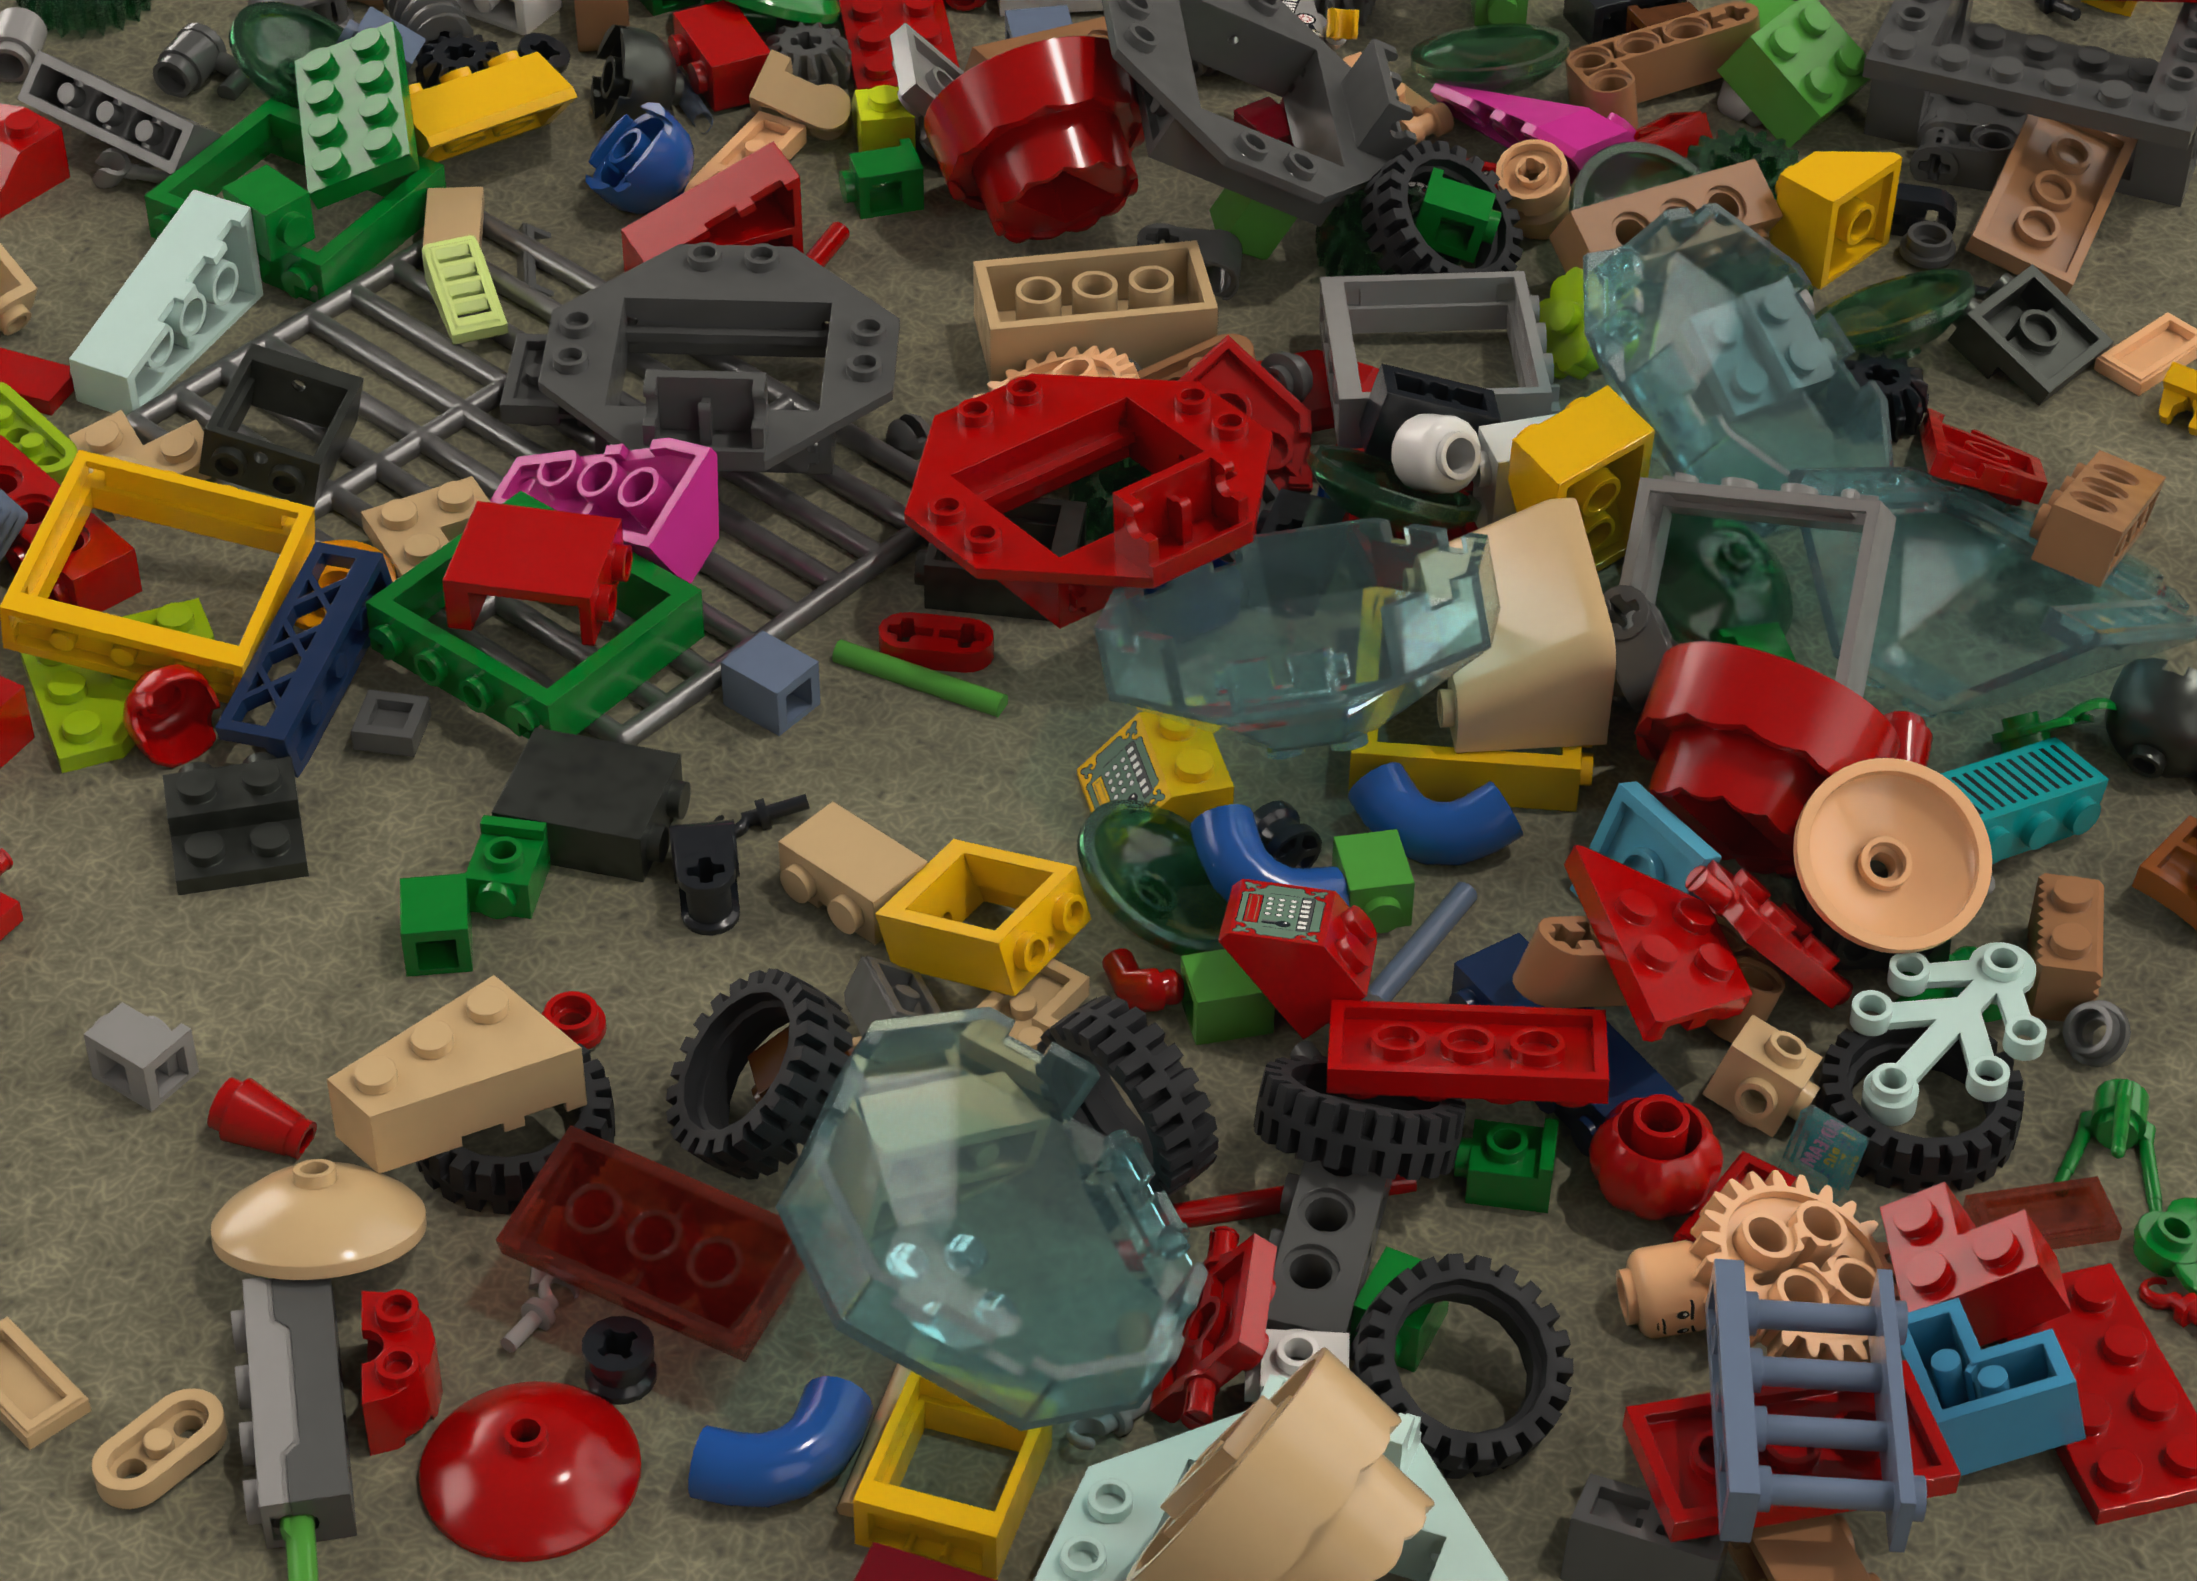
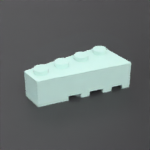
M193 189L69 358L70 373L78 402L111 413L122 409L126 416L161 395L264 295L251 207Z

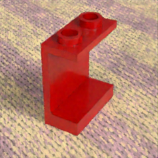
M477 501L442 580L448 628L472 631L486 597L489 595L577 606L579 608L582 645L594 646L603 622H612L614 618L619 582L628 581L632 569L633 551L631 545L624 544L622 519Z

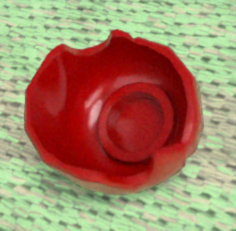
M179 664L167 665L150 670L138 679L124 703L123 722L135 745L152 763L175 768L198 758L213 746L216 741V734L212 727V714L215 709H220L221 705L214 689L198 670Z

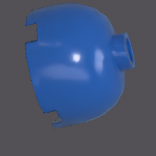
M660 103L641 105L640 107L646 114L641 115L636 120H633L627 114L620 118L602 137L589 159V163L596 170L593 178L588 175L585 176V182L603 200L620 211L633 214L652 212L683 194L689 183L688 180L694 164V147L690 135Z

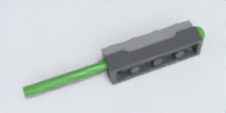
M257 1277L243 1279L244 1309L231 1311V1322L236 1354L248 1353V1364L235 1366L240 1410L252 1408V1421L239 1423L244 1467L256 1465L257 1479L243 1480L248 1525L262 1524L267 1549L286 1546L288 1581H319L316 1542L357 1536L337 1313L331 1278L282 1280Z

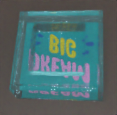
M1812 1104L1800 1111L1778 1168L1795 1177H1798L1799 1174L1804 1175L1809 1187L1818 1193L1823 1187L1829 1185L1832 1187L1833 1202H1837L1849 1191L1870 1138Z

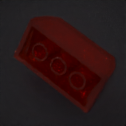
M571 1125L496 1238L502 1254L540 1270L638 1318L717 1349L743 1362H746L770 1321L789 1302L815 1263L818 1242L812 1229Z

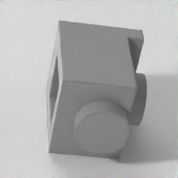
M123 1002L110 1013L101 1016L83 1034L92 1077L151 1112L199 1072L191 1028L181 1023L171 1031L158 1017H147Z

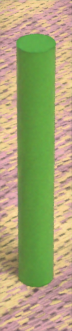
M842 639L837 642L833 651L832 660L834 663L995 717H999L1008 705L1007 694Z

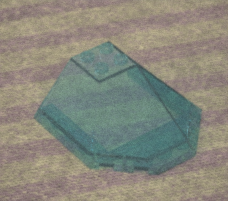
M1913 467L1795 468L1790 471L1788 476L1789 483L1814 487L1819 491L1818 495L1841 497L1842 490L1856 489L1863 495L1879 496V501H1882L1896 517L1866 685L1879 689H1884L1886 686L1903 695L1901 703L1915 713L1934 718L1938 713L1952 712L1964 714L1966 710L1992 708L2197 640V616L2186 615L2190 607L2187 601L2174 588L2164 585L2163 589H2160L2159 587L2164 576L2159 570L2126 553L2100 588L2031 560L2038 540L2029 537V533L2039 511L2038 509L2035 512H2031L2023 508L2011 506L2008 511H2005L2004 508L2007 503L1991 497L1985 491L1967 485H1960L1959 489L1945 486L1933 480L1928 472ZM1800 527L1834 657L1839 659L1862 533Z

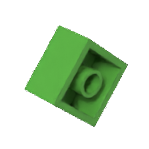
M1797 0L1751 35L1717 70L1780 144L1789 148L1849 102L1871 80L1870 78L1863 77L1867 55L1818 0Z

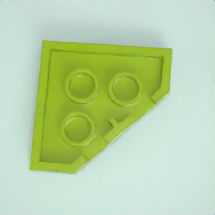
M199 598L169 603L159 608L122 616L215 640ZM19 652L62 774L121 759L135 746V743L124 726L123 708L127 696L137 681Z

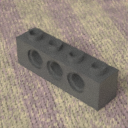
M40 50L37 51L17 100L170 174H173L222 136V134L92 72Z
M1323 1094V1095H1326V1096H1330V1097H1333V1098H1336V1099H1340V1100H1343V1101H1346V1102L1354 1103V1104H1360V1105H1365V1106H1370V1107H1375V1108H1381V1109L1398 1110V1109H1393V1108H1388V1107H1383V1106H1379V1105H1374V1104H1369V1103H1365V1102H1360V1101H1355V1100H1351V1099H1346V1098H1341V1097H1337V1096H1332V1095ZM1295 1153V1159L1301 1160L1297 1158V1153ZM1319 1160L1314 1162L1304 1161L1300 1175L1287 1174L1281 1198L1280 1214L1287 1215L1288 1220L1285 1230L1273 1228L1269 1237V1242L1277 1246L1273 1279L1276 1281V1290L1269 1304L1266 1329H1304L1307 1331L1350 1333L1354 1302L1367 1280L1393 1179L1380 1178L1374 1172H1368L1367 1176L1353 1174L1350 1168L1341 1167L1339 1170L1323 1167V1162ZM1303 1287H1314L1317 1289H1306Z

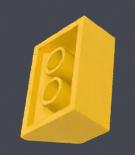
M517 50L506 52L487 62L489 68L475 73H471L468 66L458 68L439 78L441 84L424 90L420 83L409 85L417 153L422 157L440 162L548 125L577 98L573 86L538 51L523 57L519 56Z

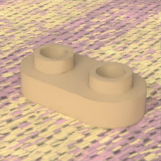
M201 1389L175 1391L162 1398L103 1443L96 1451L92 1460V1472L101 1499L107 1504L120 1509L144 1507L159 1499L213 1457L223 1447L228 1434L224 1410L220 1400L212 1393ZM187 1430H198L189 1438L179 1437ZM142 1473L137 1477L124 1479L129 1474Z

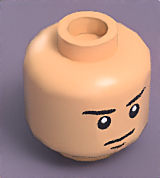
M1683 1240L1641 1247L1634 1250L1628 1256L1626 1268L1618 1269L1616 1272L1619 1303L1627 1326L1637 1324L1639 1330L1645 1336L1654 1339L1700 1332L1706 1329L1705 1304L1702 1300L1708 1294L1709 1285L1693 1280L1694 1271L1703 1261V1258L1689 1253V1248L1694 1242Z

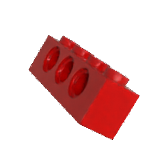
M0 435V489L28 513V520L5 554L11 569L16 575L61 485L5 437ZM91 512L48 599L103 612L140 593L142 585L135 548Z

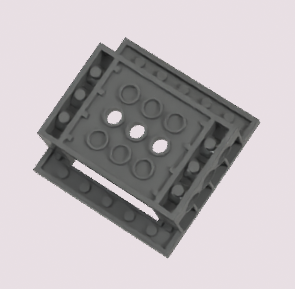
M1973 0L1893 1L1865 58L1863 77L1870 78L1872 81L1864 134L1918 146L1917 136L1920 127L1927 120L1934 117H1947L1953 120L1977 123H2001L2014 128L2019 133L2027 114L2122 135L2138 139L2115 192L2181 207L2197 166V3L2184 2L2161 60L2157 62L2150 58H2132L2109 53L2103 48L2096 46L2082 47L2059 42L2047 35H2028L2005 30L1997 24L1970 22ZM1942 131L1938 133L1936 142L1941 143L1942 141Z

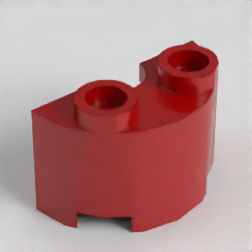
M394 1289L387 1292L361 1291L363 1339H367L368 1360L367 1363L362 1364V1408L370 1456L396 1450L406 1445V1438L421 1430L430 1418L434 1420L438 1415L443 1394L436 1340L430 1319L420 1310L418 1299L411 1292L403 1289Z

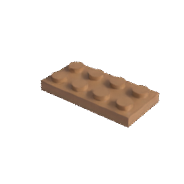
M2027 114L1964 250L2016 275H2019L2033 264L2067 296L2074 285L2138 139Z

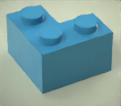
M1959 1297L1908 1312L1907 1338L1905 1344L1900 1345L1902 1360H1907L1961 1476L2086 1439L2077 1382L2053 1329L1981 1350Z

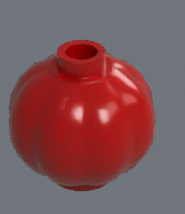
M1652 1094L1645 1098H1631L1617 1104L1607 1114L1605 1122L1595 1131L1589 1149L1591 1170L1599 1181V1188L1607 1201L1622 1211L1631 1212L1637 1217L1648 1221L1662 1220L1667 1217H1681L1694 1212L1706 1200L1708 1192L1717 1184L1723 1167L1722 1148L1719 1140L1713 1134V1128L1706 1116L1693 1105L1680 1102L1674 1097L1664 1094Z

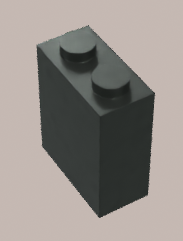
M535 727L492 810V816L547 822L551 865L644 882L653 861L662 863L667 856L670 845L669 826L674 818L682 820L685 817L689 807L691 787L690 783L683 781L681 754Z

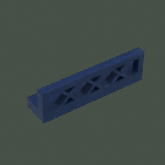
M315 542L215 726L220 740L266 748L267 753L274 755L276 758L292 756L294 775L297 778L300 776L311 759L371 644L365 602L392 583L383 553ZM326 565L350 569L344 579L323 588L318 584V580ZM322 608L326 615L321 624L296 635L293 630L296 620ZM297 654L301 662L296 671L273 681L269 679L267 674L273 664ZM270 701L273 702L275 710L266 726L242 722L248 711Z

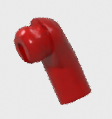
M1126 948L1113 950L1103 958L1102 967L1116 996L1127 1001L1130 1010L1137 1007L1144 1013L1161 1011L1165 1005H1177L1184 997L1185 989L1182 976L1174 969L1169 968L1161 972L1157 968L1140 969L1133 953Z

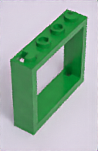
M270 98L144 195L151 237L157 239L193 189L217 196L222 192V187L240 178L270 153L305 166L299 109ZM418 155L419 170L369 189L368 191L381 195L384 198L318 252L300 246L272 262L258 254L261 281L286 291L295 299L302 297L315 303L371 270L424 226L427 189L446 188L444 165ZM314 285L317 286V292L310 290V288Z
M519 491L503 503L555 510L522 491ZM463 532L365 602L369 637L373 650L382 654L384 659L392 660L420 676L428 685L439 687L465 702L473 711L484 713L511 729L518 737L523 736L528 740L535 727L539 728L540 725L543 726V729L577 735L705 636L702 590L633 552L630 577L627 582H619L617 587L616 609L637 621L550 687L545 688L428 621L430 617L445 607L442 580Z

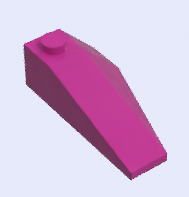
M1435 83L1430 90V93L1437 102L1444 103L1450 109L1454 118L1506 148H1510L1513 144L1533 139H1541L1553 143L1565 156L1568 164L1570 185L1600 202L1613 199L1645 157V153L1633 137L1636 129L1615 113H1610L1606 118L1588 107Z
M674 438L653 439L650 448L629 450L623 443L607 445L605 453L579 456L575 450L517 457L489 500L491 503L503 504L519 491H522L557 511L621 518L625 545H631L632 551L635 554L690 584L701 570L705 560L719 539L717 453L711 447Z

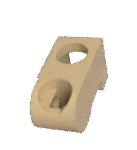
M771 49L749 95L751 111L755 113L762 111L806 125V134L818 139L829 141L846 136L851 129L853 121L851 102L847 93L839 86L832 84L818 86L793 75L791 58Z

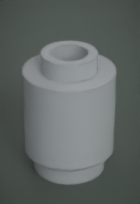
M11 7L0 12L1 82L23 81L29 73L37 51L43 50L47 38L46 25L36 13L28 9Z

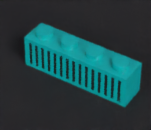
M2057 737L1940 773L1954 783L1968 797L1978 811L1988 833L1992 852V865L2020 853L2037 850L2044 845L2087 832L2100 816V802L2109 782L2105 775Z

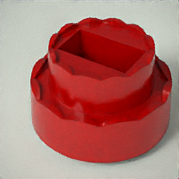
M1067 36L1037 41L1008 50L974 66L953 80L935 97L924 118L925 132L953 199L963 201L972 208L986 210L996 235L999 237L1003 235L1013 243H1024L1029 239H1052L1064 232L1086 231L1094 226L1101 217L1112 216L1118 213L1124 207L1127 198L1134 196L1138 191V174L1131 153L1135 147L1142 145L1145 141L1136 83L1135 79L1112 58L1108 39L1092 36Z
M1688 642L1676 645L1665 652L1634 733L1636 734L1637 748L1640 755L1648 761L1657 763L1647 791L1722 856L1721 860L1735 858L1741 867L1751 872L1761 874L1776 872L1788 879L1797 877L1793 854L1794 834L1800 813L1814 791L1832 774L1848 765L1868 759H1896L1900 750L1899 736L1890 721L1867 700L1846 686L1820 672L1789 659L1749 647L1719 642Z

